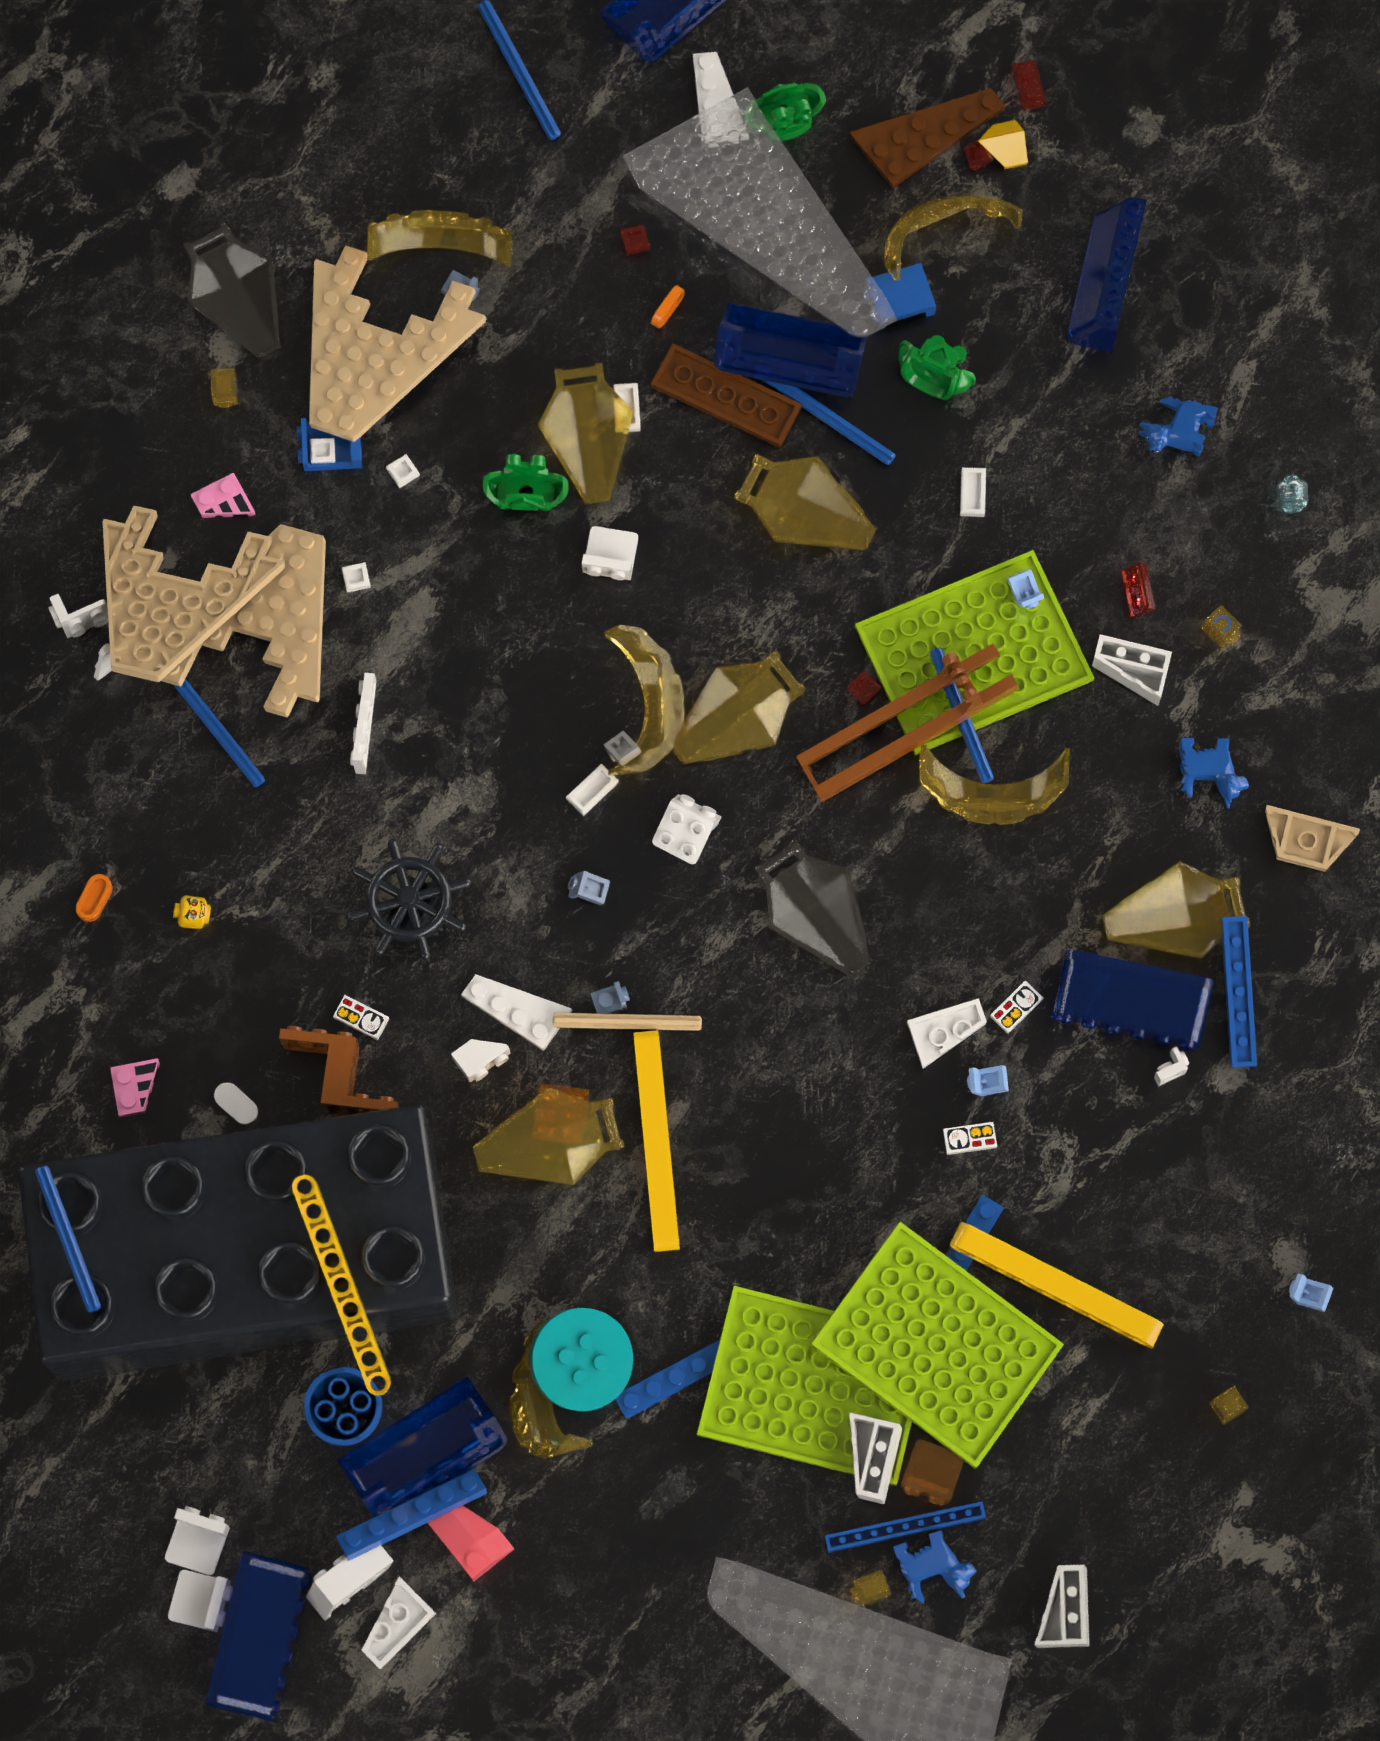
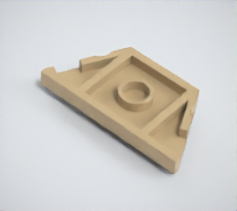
M1269 805L1265 809L1276 859L1324 872L1348 847L1360 831L1359 828Z

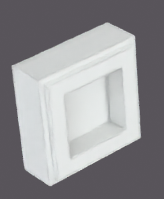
M334 438L310 439L311 463L335 462Z
M407 454L386 466V470L399 488L420 476Z
M365 562L342 567L347 593L371 588Z

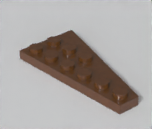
M989 88L849 133V136L893 189L1005 110V104Z

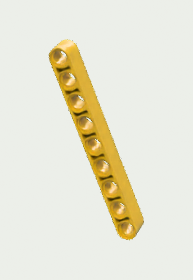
M659 1031L634 1032L654 1252L680 1250Z
M301 1175L293 1182V1193L366 1387L373 1395H382L390 1388L391 1380L318 1184L312 1176ZM302 1179H307L312 1184V1189L308 1194H302L298 1190V1183ZM313 1203L321 1208V1215L316 1219L309 1217L307 1214L308 1206ZM320 1228H325L330 1232V1239L326 1243H321L316 1238V1233ZM335 1253L338 1255L340 1261L337 1267L332 1268L326 1264L325 1258L327 1254ZM339 1277L347 1279L349 1287L345 1292H339L335 1288V1281ZM347 1302H354L357 1305L358 1313L355 1316L351 1317L345 1314L344 1305ZM361 1326L366 1329L367 1338L364 1341H358L354 1338L353 1330L356 1327ZM371 1351L375 1353L377 1360L374 1365L369 1366L363 1362L362 1356L364 1352ZM382 1376L386 1381L385 1388L382 1390L374 1389L371 1384L372 1378Z
M960 1222L951 1240L950 1247L1146 1347L1153 1348L1160 1334L1163 1323L967 1223Z

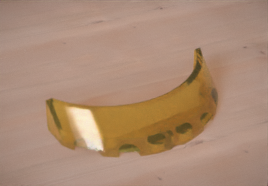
M952 195L929 200L905 213L893 226L885 244L884 266L895 281L900 280L901 249L906 235L962 210L977 208L989 217L1004 216L1012 222L1016 229H1019L1022 225V209L1003 200L984 196Z
M423 210L411 211L409 216H401L396 213L388 215L386 221L380 223L371 222L368 225L367 260H374L384 254L405 249L448 248L477 253L492 258L505 266H511L512 231L508 228L500 229L494 226L490 219L484 217L472 219L468 214L460 212Z
M617 625L605 631V636L623 651L633 665L642 686L645 705L643 728L637 742L642 753L625 765H617L608 770V776L641 773L652 768L671 751L677 734L681 732L684 720V692L680 676L675 673L669 661L672 659L667 651L661 649L647 635L648 632L640 627Z
M921 745L919 758L920 781L923 787L927 788L932 796L940 802V806L949 812L952 810L964 816L968 821L988 825L991 823L999 825L1024 821L1026 817L1036 813L1040 814L1048 809L1049 805L1066 790L1069 784L1070 748H1065L1060 757L1049 768L1030 779L1017 783L995 785L975 782L955 774L934 757L927 745Z
M541 1320L527 1335L522 1345L526 1347L522 1360L514 1369L512 1382H516L515 1393L510 1397V1416L515 1436L520 1445L528 1449V1453L539 1457H553L592 1447L593 1442L572 1434L565 1436L562 1433L555 1419L552 1402L542 1395L532 1379L529 1367V1351L536 1332L545 1322Z

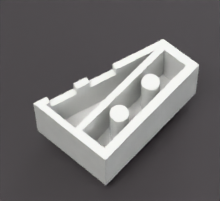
M1100 635L1092 666L1158 706L1172 652Z
M1058 1565L1038 1637L1035 1641L1037 1648L1089 1646L1087 1568L1085 1565Z

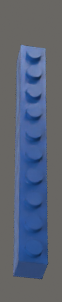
M983 1502L825 1535L828 1553L979 1521L985 1519L986 1515Z

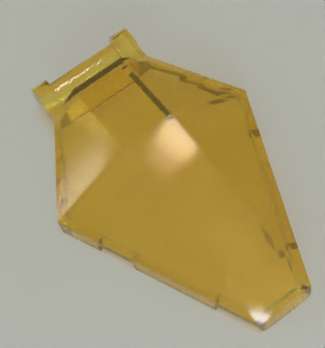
M595 363V366L569 370L554 369L557 388L538 427L585 504L608 502L612 495L634 411L606 383L602 363ZM588 376L597 377V382L564 386L563 380Z
M754 456L752 460L753 466L741 490H737L734 498L752 507L774 542L855 550L867 549L877 528L866 518L865 512L842 484L839 485L831 476L830 470L819 457L772 462L763 456ZM761 469H766L768 472L755 497L750 495L749 493Z
M777 651L768 655L762 662L722 666L715 669L670 743V748L683 765L701 760L709 761L731 756L749 749H761L776 745L790 702L806 690L803 684L798 683L781 662V656ZM771 666L776 669L791 691L786 693L783 686L769 670Z
M1178 862L1154 881H1150L1102 915L1107 940L1202 959L1222 939L1221 918L1229 917L1223 892L1224 889L1230 890L1236 917L1246 916L1239 890L1241 886L1240 879L1218 880L1191 866Z
M547 1087L534 1097L532 1101L516 1111L472 1147L479 1172L574 1185L606 1151L624 1147L623 1139L619 1137L612 1110L614 1105L612 1098L590 1102ZM602 1109L610 1142H603L595 1110Z

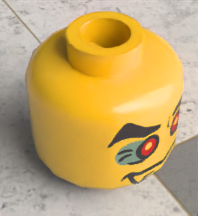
M183 896L180 903H175L173 918H178L180 927L201 929L204 924L209 923L211 905H208L206 899L202 897Z

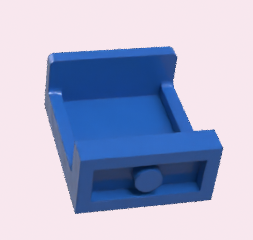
M921 263L866 279V288H863L866 302H871L873 308L870 310L874 324L878 323L880 330L885 329V324L917 314L925 313L926 317L935 315L936 304Z
M301 418V426H297L298 441L302 440V449H298V462L303 463L304 471L362 468L361 437L355 442L311 428L306 418ZM334 438L335 462L311 463L310 439Z

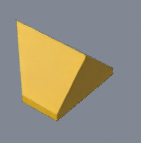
M1016 120L992 125L978 140L1004 166V169L1028 164L1024 130Z

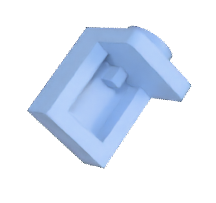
M1031 569L1007 577L1016 605L1029 609L1039 605L1038 601L1044 599L1043 593L1039 592Z
M1000 1065L985 1069L970 1068L967 1084L971 1092L979 1096H986L1009 1091L1006 1066Z
M1298 1273L1296 1279L1290 1285V1297L1299 1305L1325 1312L1333 1288L1330 1285L1307 1279L1303 1274Z

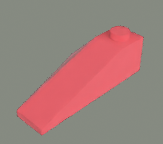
M429 1485L414 1498L434 1489L435 1487ZM464 1506L458 1507L428 1522L429 1526L473 1581H476L514 1550L497 1527Z

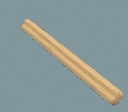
M554 1013L553 1027L699 1031L702 1027L701 1016Z

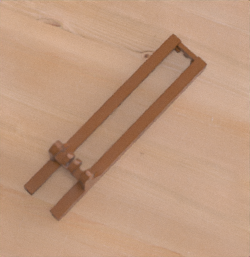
M994 643L959 662L955 652L945 655L942 658L945 666L939 675L796 756L821 801L824 802L1019 690V686L1012 674L979 693L973 686L968 675L1000 657V653ZM955 683L957 688L963 687L965 691L962 694L964 702L821 784H817L811 773L812 768L810 765L947 686Z

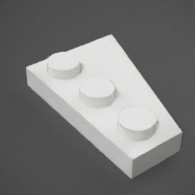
M979 998L907 1020L922 1069L986 1024L987 1021Z
M400 1576L362 1648V1651L380 1670L436 1614Z

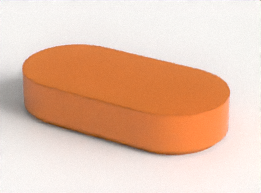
M677 285L673 287L655 312L651 320L653 326L659 329L665 325L683 299L684 289Z
M96 874L88 880L76 904V913L81 920L92 922L101 915L113 889L112 883L106 875Z

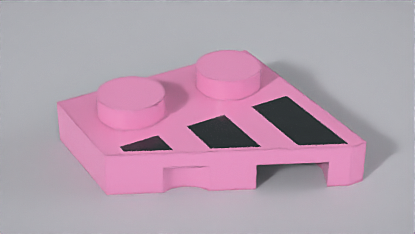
M234 473L190 494L202 518L218 515L223 517H233V515L239 514L256 515Z
M158 1058L111 1067L117 1110L120 1118L145 1113L148 1096L152 1091L153 1080L160 1065Z

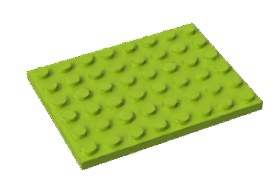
M1034 550L855 624L857 633L889 702L894 701L938 675L930 656L931 650L941 647L945 655L955 652L959 662L994 643L1000 653V657L968 675L973 686L979 693L1012 674L1019 686V690L970 717L975 730L1094 681L1089 665ZM1027 569L1032 570L1039 592L1043 593L1044 599L1038 601L1039 605L1029 609L1016 605L1007 581V577ZM963 687L958 688L961 696L965 692ZM944 689L896 717L906 735L950 710L951 706ZM954 726L914 749V755L961 737L962 733L959 726Z
M899 1222L810 1345L973 1468H977L1064 1344L903 1223Z
M734 1286L697 1436L855 1475L850 1413L900 1424L902 1432L889 1484L896 1486L912 1421L810 1345L834 1311Z

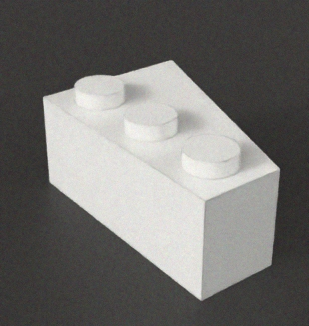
M850 1413L856 1494L860 1499L884 1504L902 1428L897 1423Z
M378 1546L350 1561L343 1554L334 1561L332 1569L328 1572L323 1569L313 1577L314 1583L306 1598L326 1621L331 1617L330 1614L342 1603L343 1605L348 1603L350 1597L361 1589H365L387 1571L393 1560L382 1546Z

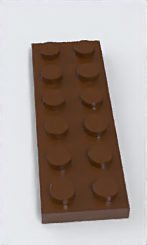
M672 344L651 383L652 388L779 448L802 408L801 403L675 344Z

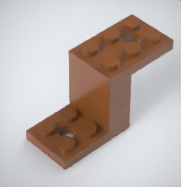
M287 1026V1029L280 1028L279 1039L284 1049L328 1054L321 1097V1105L325 1113L352 1115L399 1107L398 1102L394 1101L392 1097L379 1096V1099H370L369 1095L355 1093L353 1097L360 1048L356 1037H352L351 1033L337 1032V1035L327 1034V1031L323 1029H312V1032L302 1031V1028L297 1026Z

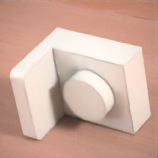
M1177 1047L1172 1048L1170 1051V1056L1175 1064L1172 1065L1171 1062H1167L1157 1068L1158 1072H1156L1154 1078L1158 1086L1184 1075L1188 1069V1059L1183 1051L1179 1052Z

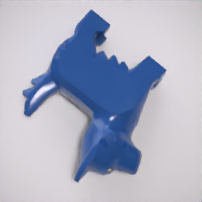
M1171 396L1161 399L1160 403L1174 410L1176 414L1169 425L1140 423L1139 426L1144 430L1139 431L1138 434L1145 437V441L1150 445V452L1159 453L1164 446H1170L1183 451L1193 452L1194 455L1200 457L1204 447L1205 436L1199 434V427L1201 424H1206L1208 428L1212 429L1218 408L1211 405H1202L1197 401L1188 400L1182 402L1178 398L1173 399Z
M1181 738L1179 745L1180 770L1183 775L1181 781L1183 787L1181 790L1186 792L1188 797L1191 798L1193 797L1194 781H1215L1227 809L1230 808L1232 799L1237 798L1240 791L1248 789L1249 784L1244 776H1237L1235 774L1228 750L1229 739L1218 738L1215 749H1204V752L1199 750L1197 753L1192 748L1194 738Z
M942 1530L929 1534L931 1545L919 1549L920 1552H915L914 1555L907 1551L909 1547L907 1542L893 1547L897 1559L900 1560L901 1571L908 1581V1591H912L911 1598H916L920 1603L924 1602L920 1581L940 1574L961 1598H965L964 1589L969 1586L971 1576L977 1572L970 1562L960 1563L957 1560L955 1554L943 1540Z

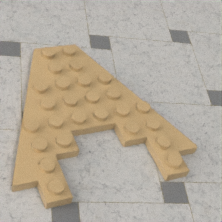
M345 246L336 266L317 259L314 262L309 424L311 428L355 442L485 323L486 317L483 314L468 310L476 293L475 289L452 281L434 321L411 315L402 335L362 322L370 307V302L351 293L366 264L368 254L367 252Z
M133 506L125 524L104 519L103 537L112 671L160 682L284 570V560L266 556L272 543L271 537L247 532L232 568L208 563L199 582L158 572L163 561V553L143 548L157 519L156 510Z
M280 524L269 535L272 543L266 556L284 560V570L161 681L181 687L201 646L223 651L232 632L235 631L270 641L263 661L265 664L282 668L263 706L266 712L288 718L297 697L319 702L326 540L322 535Z

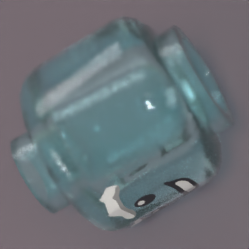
M1290 475L1277 484V504L1286 513H1298L1306 507L1309 498L1308 486L1304 480L1299 479L1298 476Z

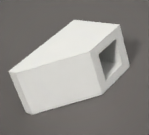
M471 1039L451 1053V1056L468 1081L472 1082L474 1079L476 1081L483 1079L488 1074L487 1070L494 1065L498 1067L509 1059L508 1055L511 1053L507 1044Z

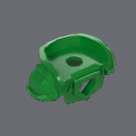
M778 84L769 92L762 94L761 98L752 101L747 106L745 121L749 129L763 133L771 141H786L802 135L811 128L812 117L822 109L826 103V98L822 89L816 84Z
M939 335L927 339L920 350L906 340H903L899 345L898 361L902 377L910 385L933 397L948 400L952 395L965 393L976 382L974 373L955 367L956 364L963 363L966 358L967 352L962 346L952 348Z
M509 454L506 456V468H504V471L491 472L484 476L483 480L484 494L494 505H498L500 509L512 508V510L538 511L539 509L550 511L560 504L568 493V480L562 475L548 473L545 457L541 455L531 456L530 462H521V456ZM528 486L532 488L533 494H519V491L522 487Z

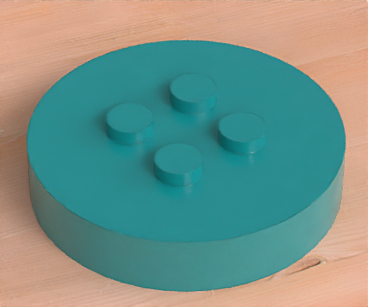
M572 1308L556 1313L540 1326L531 1343L529 1367L536 1387L550 1402L569 1410L590 1411L609 1404L624 1390L633 1368V1351L625 1330L611 1316L595 1309Z

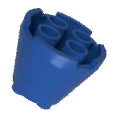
M349 1367L333 1369L319 1375L308 1388L304 1400L306 1420L311 1430L323 1441L337 1446L353 1445L366 1439L377 1427L382 1414L381 1395H373L368 1391L361 1371ZM372 1380L371 1384L373 1388L378 1390L376 1384ZM349 1407H352L351 1412H352L354 1415H352V1414H350V1413H344V1414H342V1412H341L342 1409L347 1410V1409H349Z

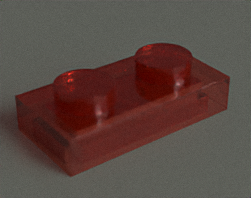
M1032 60L1013 64L1012 72L1022 110L1046 106V99L1036 61Z
M1140 562L1122 570L1131 617H1139L1155 610L1146 563Z

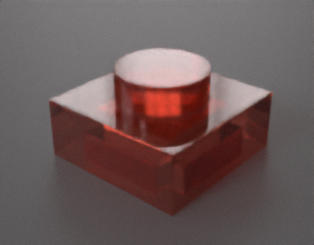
M978 140L964 147L970 169L977 170L993 160L992 154Z
M644 225L620 231L627 256L650 250Z
M863 671L847 686L846 690L859 703L865 706L881 691V686Z

